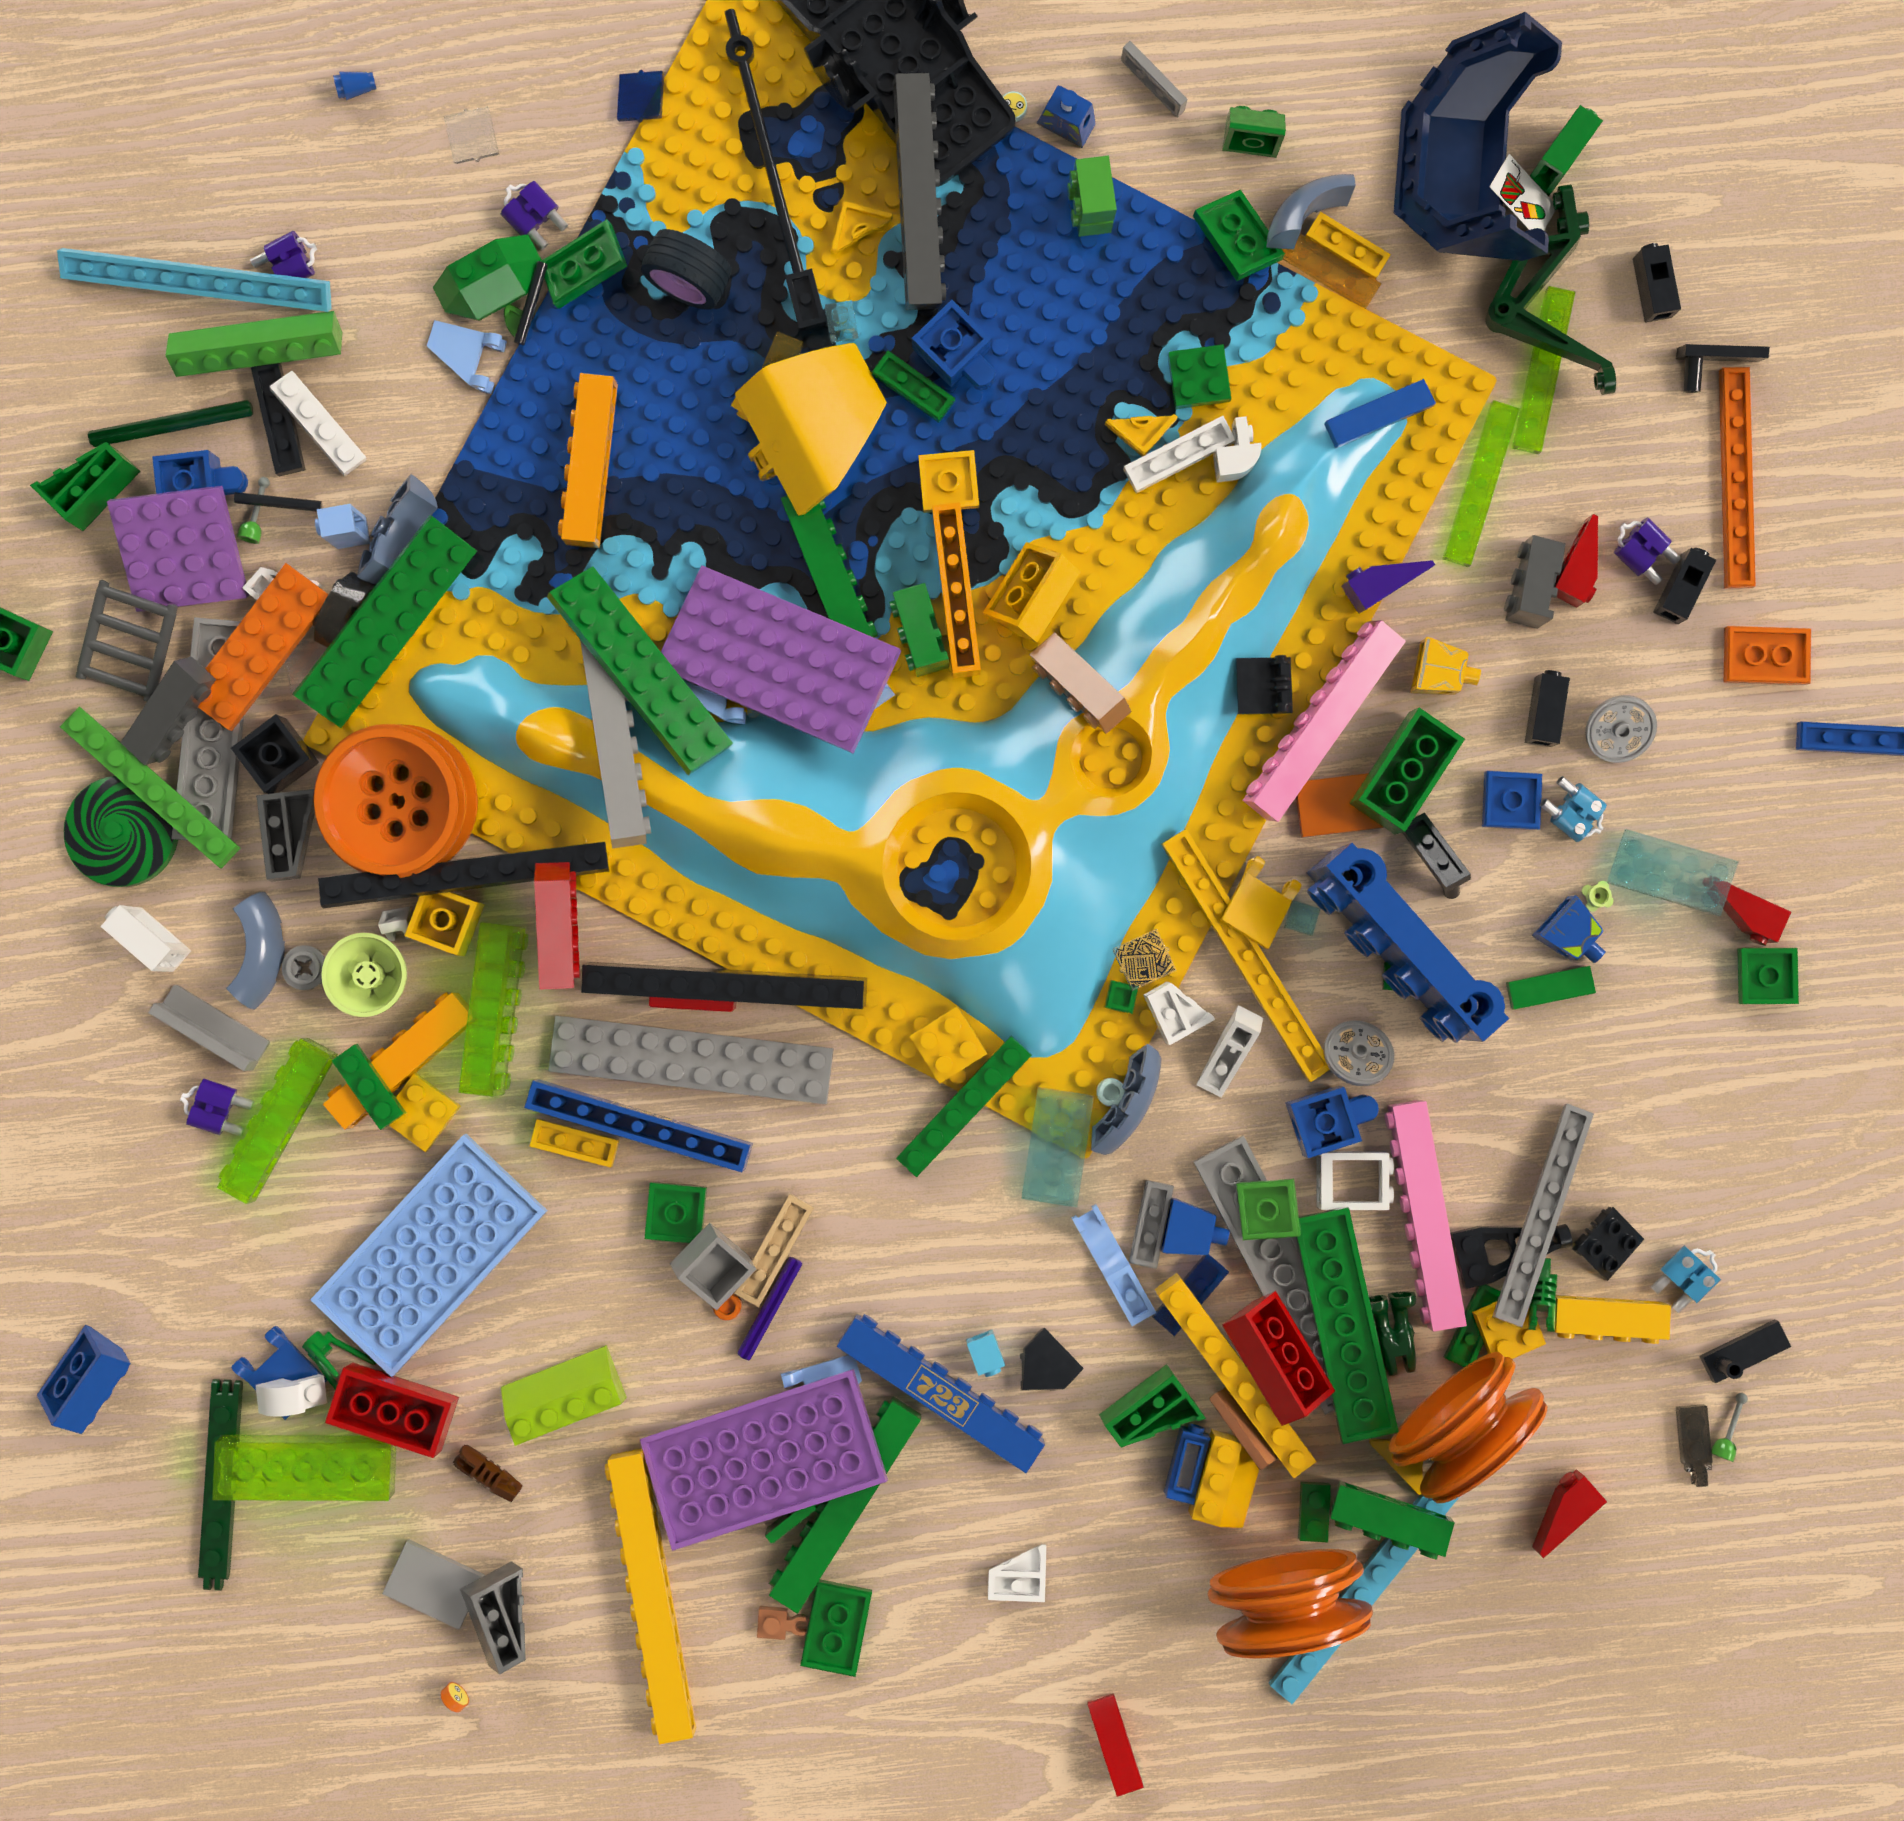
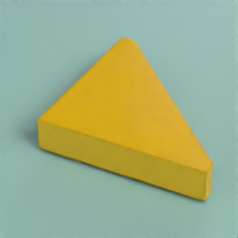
M843 201L830 252L836 254L888 224L893 219V213Z
M1173 414L1172 416L1160 417L1143 416L1130 417V419H1107L1105 426L1143 457L1168 431L1178 417Z
M1369 1439V1444L1418 1495H1422L1420 1484L1423 1480V1461L1407 1466H1397L1393 1462V1454L1389 1450L1391 1439Z

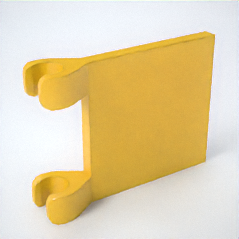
M1256 856L1247 862L1244 875L1220 921L1265 949H1269L1302 884L1293 879L1284 884L1282 893L1277 892L1256 878L1265 865V860Z

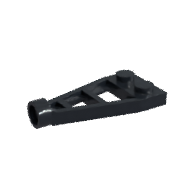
M1566 1224L1556 1226L1554 1231L1556 1242L1551 1240L1547 1254L1573 1245L1572 1236ZM1476 1226L1450 1233L1465 1289L1494 1283L1507 1275L1516 1248L1515 1239L1520 1237L1523 1227ZM1488 1240L1506 1241L1510 1250L1509 1258L1497 1265H1490L1484 1246Z

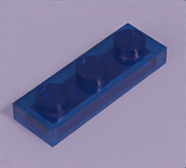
M1210 1254L1203 1255L1183 1281L1202 1305L1229 1271ZM1164 1303L1152 1315L1173 1336L1182 1328Z

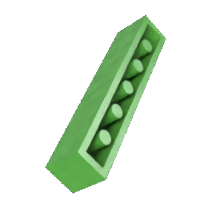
M328 311L169 333L165 356L175 376L181 377L341 355L343 332L335 312Z

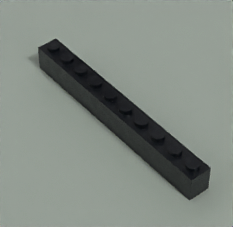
M588 962L582 965L581 993L863 1009L866 1006L867 978Z

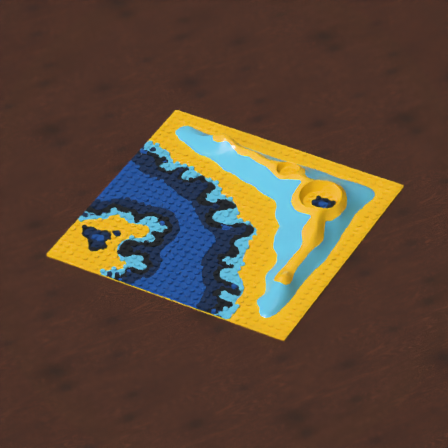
M707 0L578 235L580 237L607 219L613 226L627 267L560 309L553 304L548 290L531 321L525 345H518L435 497L438 508L431 516L472 546L477 552L343 727H338L320 713H317L304 737V742L307 746L327 756L348 735L374 725H414L441 735L463 755L475 779L478 810L471 833L510 854L605 842L609 872L576 876V889L728 970L866 977L867 996L866 1006L863 1009L815 1006L798 1007L935 1080L937 1079L913 1043L910 1035L958 1006L987 1054L942 1083L959 1091L1012 1035L1032 1056L985 1106L1082 1158H1088L1092 1153V1127L1111 1108L1098 1100L1096 1095L1098 1084L1106 1078H1115L1123 1084L1128 1070L1129 1057L1146 1044H1149L1158 1028L1144 998V994L1165 982H1170L1179 988L1211 927L1205 914L1161 844L1182 830L1187 829L1223 889L1228 894L1266 822L1265 818L1242 801L1247 795L1246 790L1248 786L1259 778L1263 772L1262 767L1265 762L1276 754L1279 749V742L1283 737L1290 734L1295 727L1294 722L1296 718L1307 710L1311 704L1310 699L1313 694L1324 686L1327 681V674L1334 667L1338 666L1343 659L1342 653L1355 642L1359 629L1366 622L1372 620L1382 601L1380 600L1358 614L1341 587L1348 581L1346 576L1359 567L1365 571L1371 566L1402 563L1490 396L1497 379L1494 375L1278 263L1236 281L1194 219L1113 177L1117 211L1113 220L1112 232L1078 237L1077 227H1073L1071 221V210L1074 209L1073 200L1068 199L1067 183H1070L1069 172L1074 170L1075 159L1077 158L1017 127H1014V130L947 183L936 187V198H941V215L937 216L938 226H942L943 243L939 244V255H944L945 260L944 272L940 273L941 283L946 285V300L942 301L939 309L906 310L896 144L884 131L883 123L867 104L851 113L836 102L817 77L806 56L804 48L811 43L810 40L779 3L773 0ZM728 9L735 10L741 35L748 37L753 44L754 58L749 64L803 270L812 268L827 324L825 326L802 332L799 331L785 275L792 274L793 271L739 67L730 63L726 53V44L731 38L724 13ZM738 51L736 53L737 56H743L745 54L744 51ZM843 201L893 213V219L888 224L836 254L830 252ZM659 230H675L697 238L715 249L728 261L732 269L729 282L719 302L713 309H699L677 301L657 289L643 276L641 272L643 258L652 239ZM951 300L991 338V350L984 358L994 367L995 378L991 387L986 390L980 391L975 389L964 377L951 388L912 349V337ZM855 343L872 374L873 369L889 350L955 398V402L940 423H938L874 377L887 403L868 439L842 481L832 493L823 499L826 508L822 509L825 519L831 517L837 533L832 535L836 545L842 544L847 557L846 560H843L846 571L852 569L857 582L853 589L856 596H863L868 611L863 613L867 622L873 621L878 637L875 638L901 650L887 681L895 695L874 709L854 754L727 699L726 709L732 707L744 708L746 724L727 722L710 713L733 744L690 775L685 773L629 701H625L626 711L632 710L634 727H630L629 731L630 737L636 736L638 753L633 754L634 763H640L643 780H637L639 790H645L647 806L642 807L643 817L649 816L651 833L646 834L647 844L612 849L581 642L576 633L549 601L547 595L553 589L593 566L660 651L666 642L701 565L828 618L781 501V498L787 496V493L777 475L765 481L760 480L757 466L748 457V453L760 442L750 423L737 415L738 410L733 408L731 404L735 399L736 391L759 370L770 364L827 347ZM1224 344L1231 401L1175 409L1168 352ZM580 373L613 376L618 384L600 548L566 545L561 536L558 535L559 520L564 518L561 497L563 492H567L568 483L564 479L565 465L570 464L571 454H568L567 444L568 438L573 437L574 429L571 426L570 417L572 409L576 410L577 399H574V384L579 382ZM1422 379L1425 380L1436 402L1432 408L1339 448H1335L1324 425L1326 420ZM1175 414L1178 417L1177 420L1147 453L1149 454L1221 416H1224L1231 431L1235 418L1247 416V424L1252 425L1253 442H1250V444L1261 443V453L1253 469L1246 476L1238 480L1216 483L1212 454L1135 493L1123 468L1142 456L1105 426V422L1107 419H1130V417L1143 416L1160 417ZM974 450L979 508L962 509L961 514L981 673L977 676L952 678L932 512L924 513L918 455ZM1026 542L1063 554L1081 571L1038 642L1017 635L983 613ZM925 583L936 622L941 632L944 649L949 658V668L917 677L915 670L909 671L905 655L910 654L907 643L901 644L897 628L902 627L899 617H893L889 602L894 600L893 592ZM1054 632L1125 697L1132 712L1107 734L1099 727L1093 729L1083 716L1085 714L1081 710L1076 712L1066 701L1068 697L1064 693L1059 696L1049 685L1051 681L1047 677L1041 679L1033 670L1032 666L1035 663L1029 654ZM1277 655L1291 657L1293 713L1238 714L1236 658H1272ZM405 765L400 769V775L404 780L409 775V770ZM378 776L375 782L383 786V780ZM427 782L422 786V792L426 797L431 794V786ZM1148 935L1152 936V938H1155L1156 943H1152L1151 939L1147 940ZM1141 938L1134 954H1139L1137 951L1142 954L1150 953L1145 945H1143V950L1146 953L1137 949L1141 940H1144L1153 945L1151 946L1152 950L1160 953V950H1162V954L1165 948L1160 963L1161 966L1164 964L1166 955L1169 956L1168 959L1171 960V963L1163 975L1157 978L1154 954L1121 956V963V952L1122 955H1128L1127 952L1131 951H1127V949L1132 948L1134 950L1135 943L1137 944V941L1134 940ZM1149 957H1150V962H1151L1152 978H1151V972H1150ZM1151 957H1153L1155 978H1154V974H1153V966H1152V958H1151ZM1125 958H1126V964H1127V973H1126V966H1125ZM1128 958H1129L1131 979H1130V975H1129ZM1130 958H1131V960H1132V968H1133V977H1134V979L1132 978V970H1131ZM1133 958L1135 964L1136 979L1134 974ZM1142 958H1144V966L1148 967L1149 978L1138 979L1137 968L1143 967ZM1166 958V962H1165L1164 967L1167 966V962H1168V963L1170 962V961H1167V958ZM1157 966L1158 971L1162 972L1164 968ZM1145 968V969H1138V971H1139V978H1140V977H1147L1146 974H1145L1144 976H1142V975L1140 974L1141 971H1143V970L1145 971L1147 968ZM1110 980L1131 985L1133 983L1130 981L1152 980L1142 985L1138 984L1133 1014L1104 1008Z

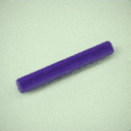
M790 1257L787 1260L737 1352L741 1358L748 1361L752 1358L802 1266L800 1260L794 1257Z

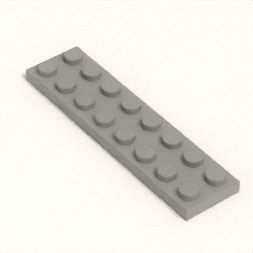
M194 617L190 657H193L203 668H206L241 621ZM197 708V715L183 729L177 792L232 840L240 760L231 747L242 740L244 716L234 730L230 731L200 708ZM173 827L172 839L188 841Z

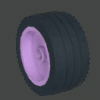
M662 229L657 232L649 245L641 265L643 276L657 289L686 305L705 310L713 309L717 305L732 272L728 261L715 249L697 238L670 229Z

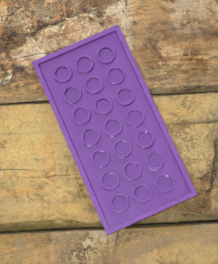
M701 565L661 653L683 680L854 754L901 650Z
M854 1369L640 1439L672 1551L888 1481Z

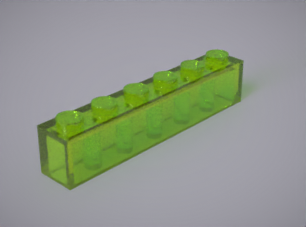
M300 1038L299 1041L297 1040L293 1043L288 1052L289 1060L275 1074L274 1080H276V1083L272 1090H268L261 1099L260 1104L263 1105L258 1115L255 1114L248 1122L246 1127L249 1130L244 1140L241 1139L234 1147L232 1154L235 1156L230 1165H225L218 1178L221 1181L217 1188L245 1204L257 1200L331 1068L332 1060L338 1055L310 1038Z

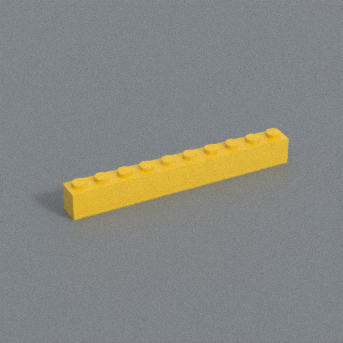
M642 1448L615 1453L609 1457L608 1463L605 1464V1475L607 1481L611 1480L613 1491L610 1492V1503L612 1509H616L618 1519L615 1520V1531L617 1537L622 1538L623 1548H620V1558L622 1565H626L628 1576L625 1577L627 1593H632L633 1604L630 1605L632 1621H637L638 1626L635 1640L637 1649L642 1650L644 1659L641 1661V1674L643 1679L647 1678L649 1689H646V1701L648 1707H652L654 1717L651 1718L652 1733L658 1736L659 1745L691 1739L694 1736L696 1724L651 1477Z

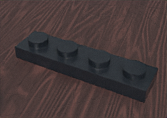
M275 363L251 367L275 474L280 477L305 471L294 417L270 391V386L284 376L282 365Z

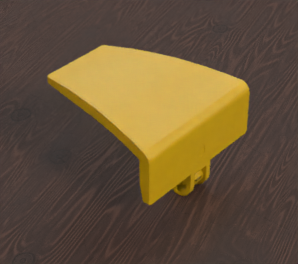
M855 343L811 351L765 366L735 393V397L760 442L748 453L750 461H754L759 470L758 476L761 481L771 479L776 475L778 476L798 515L806 514L838 487L868 439L887 403Z

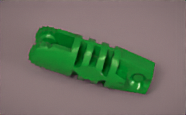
M1545 1258L1529 1306L1528 1329L1536 1330L1538 1322L1537 1311L1548 1312V1317L1546 1318L1547 1331L1555 1332L1558 1275L1551 1274L1550 1258Z

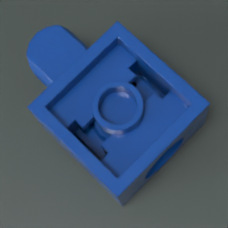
M953 300L944 306L912 337V349L951 388L962 377L980 391L988 389L993 384L995 369L984 358L991 350V338Z
M209 450L152 456L156 494L223 486L225 495H233L235 492H245L248 487L247 475L236 466L221 467L220 458Z
M1339 1085L1285 1102L1302 1156L1306 1158L1315 1157L1361 1142L1362 1139L1357 1125L1374 1120L1379 1111L1376 1100L1371 1096L1362 1094L1348 1099L1345 1087Z

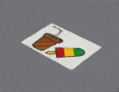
M1508 154L1489 187L1529 230L1534 228L1545 230L1556 211L1553 208V201L1517 161Z

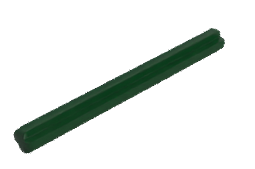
M243 400L92 430L88 432V440L90 445L97 447L104 442L114 444L250 417L253 415V407L251 402Z

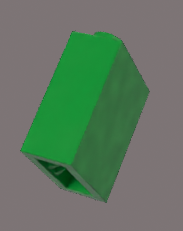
M1582 105L1576 109L1530 174V177L1546 195L1550 196L1603 122L1592 109L1584 108Z

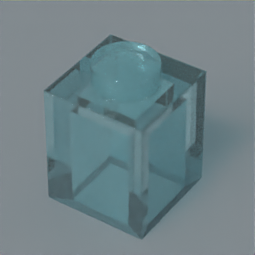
M852 300L825 304L831 343L857 339L858 333Z

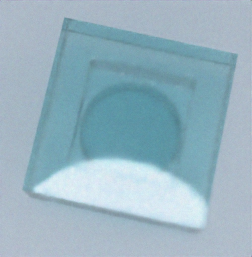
M1292 901L1284 928L1312 936L1320 908Z

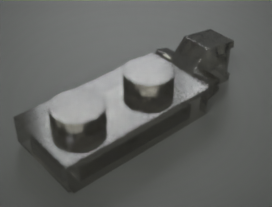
M1704 1404L1676 1406L1680 1461L1684 1465V1470L1690 1472L1691 1484H1694L1696 1487L1708 1486L1707 1470H1712L1713 1463L1708 1408Z

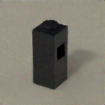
M1658 243L1647 244L1641 247V250L1632 259L1645 323L1672 318L1681 310L1669 244L1658 246Z
M1690 548L1683 552L1653 613L1676 624L1688 620L1716 559L1710 557V554L1701 548Z
M1545 670L1544 673L1534 678L1524 743L1548 747L1560 744L1570 681L1569 677L1561 676V672Z

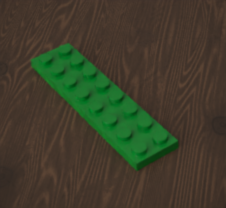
M429 515L299 684L293 695L342 728L477 550L433 516Z
M593 566L549 592L547 595L549 601L687 775L699 769L733 744Z
M1346 1207L1299 1217L1301 1235L1296 1237L1326 1376L1335 1389V1392L1331 1394L1340 1440L1342 1444L1398 1433L1350 1209Z

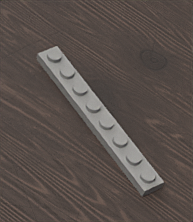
M1564 1104L1492 1316L1494 1318L1523 1327L1594 1113L1570 1104Z

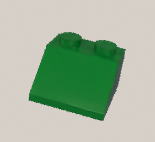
M1247 106L1230 107L1226 119L1222 151L1277 158L1286 133L1285 114H1278L1277 111L1271 109L1256 111L1251 110Z

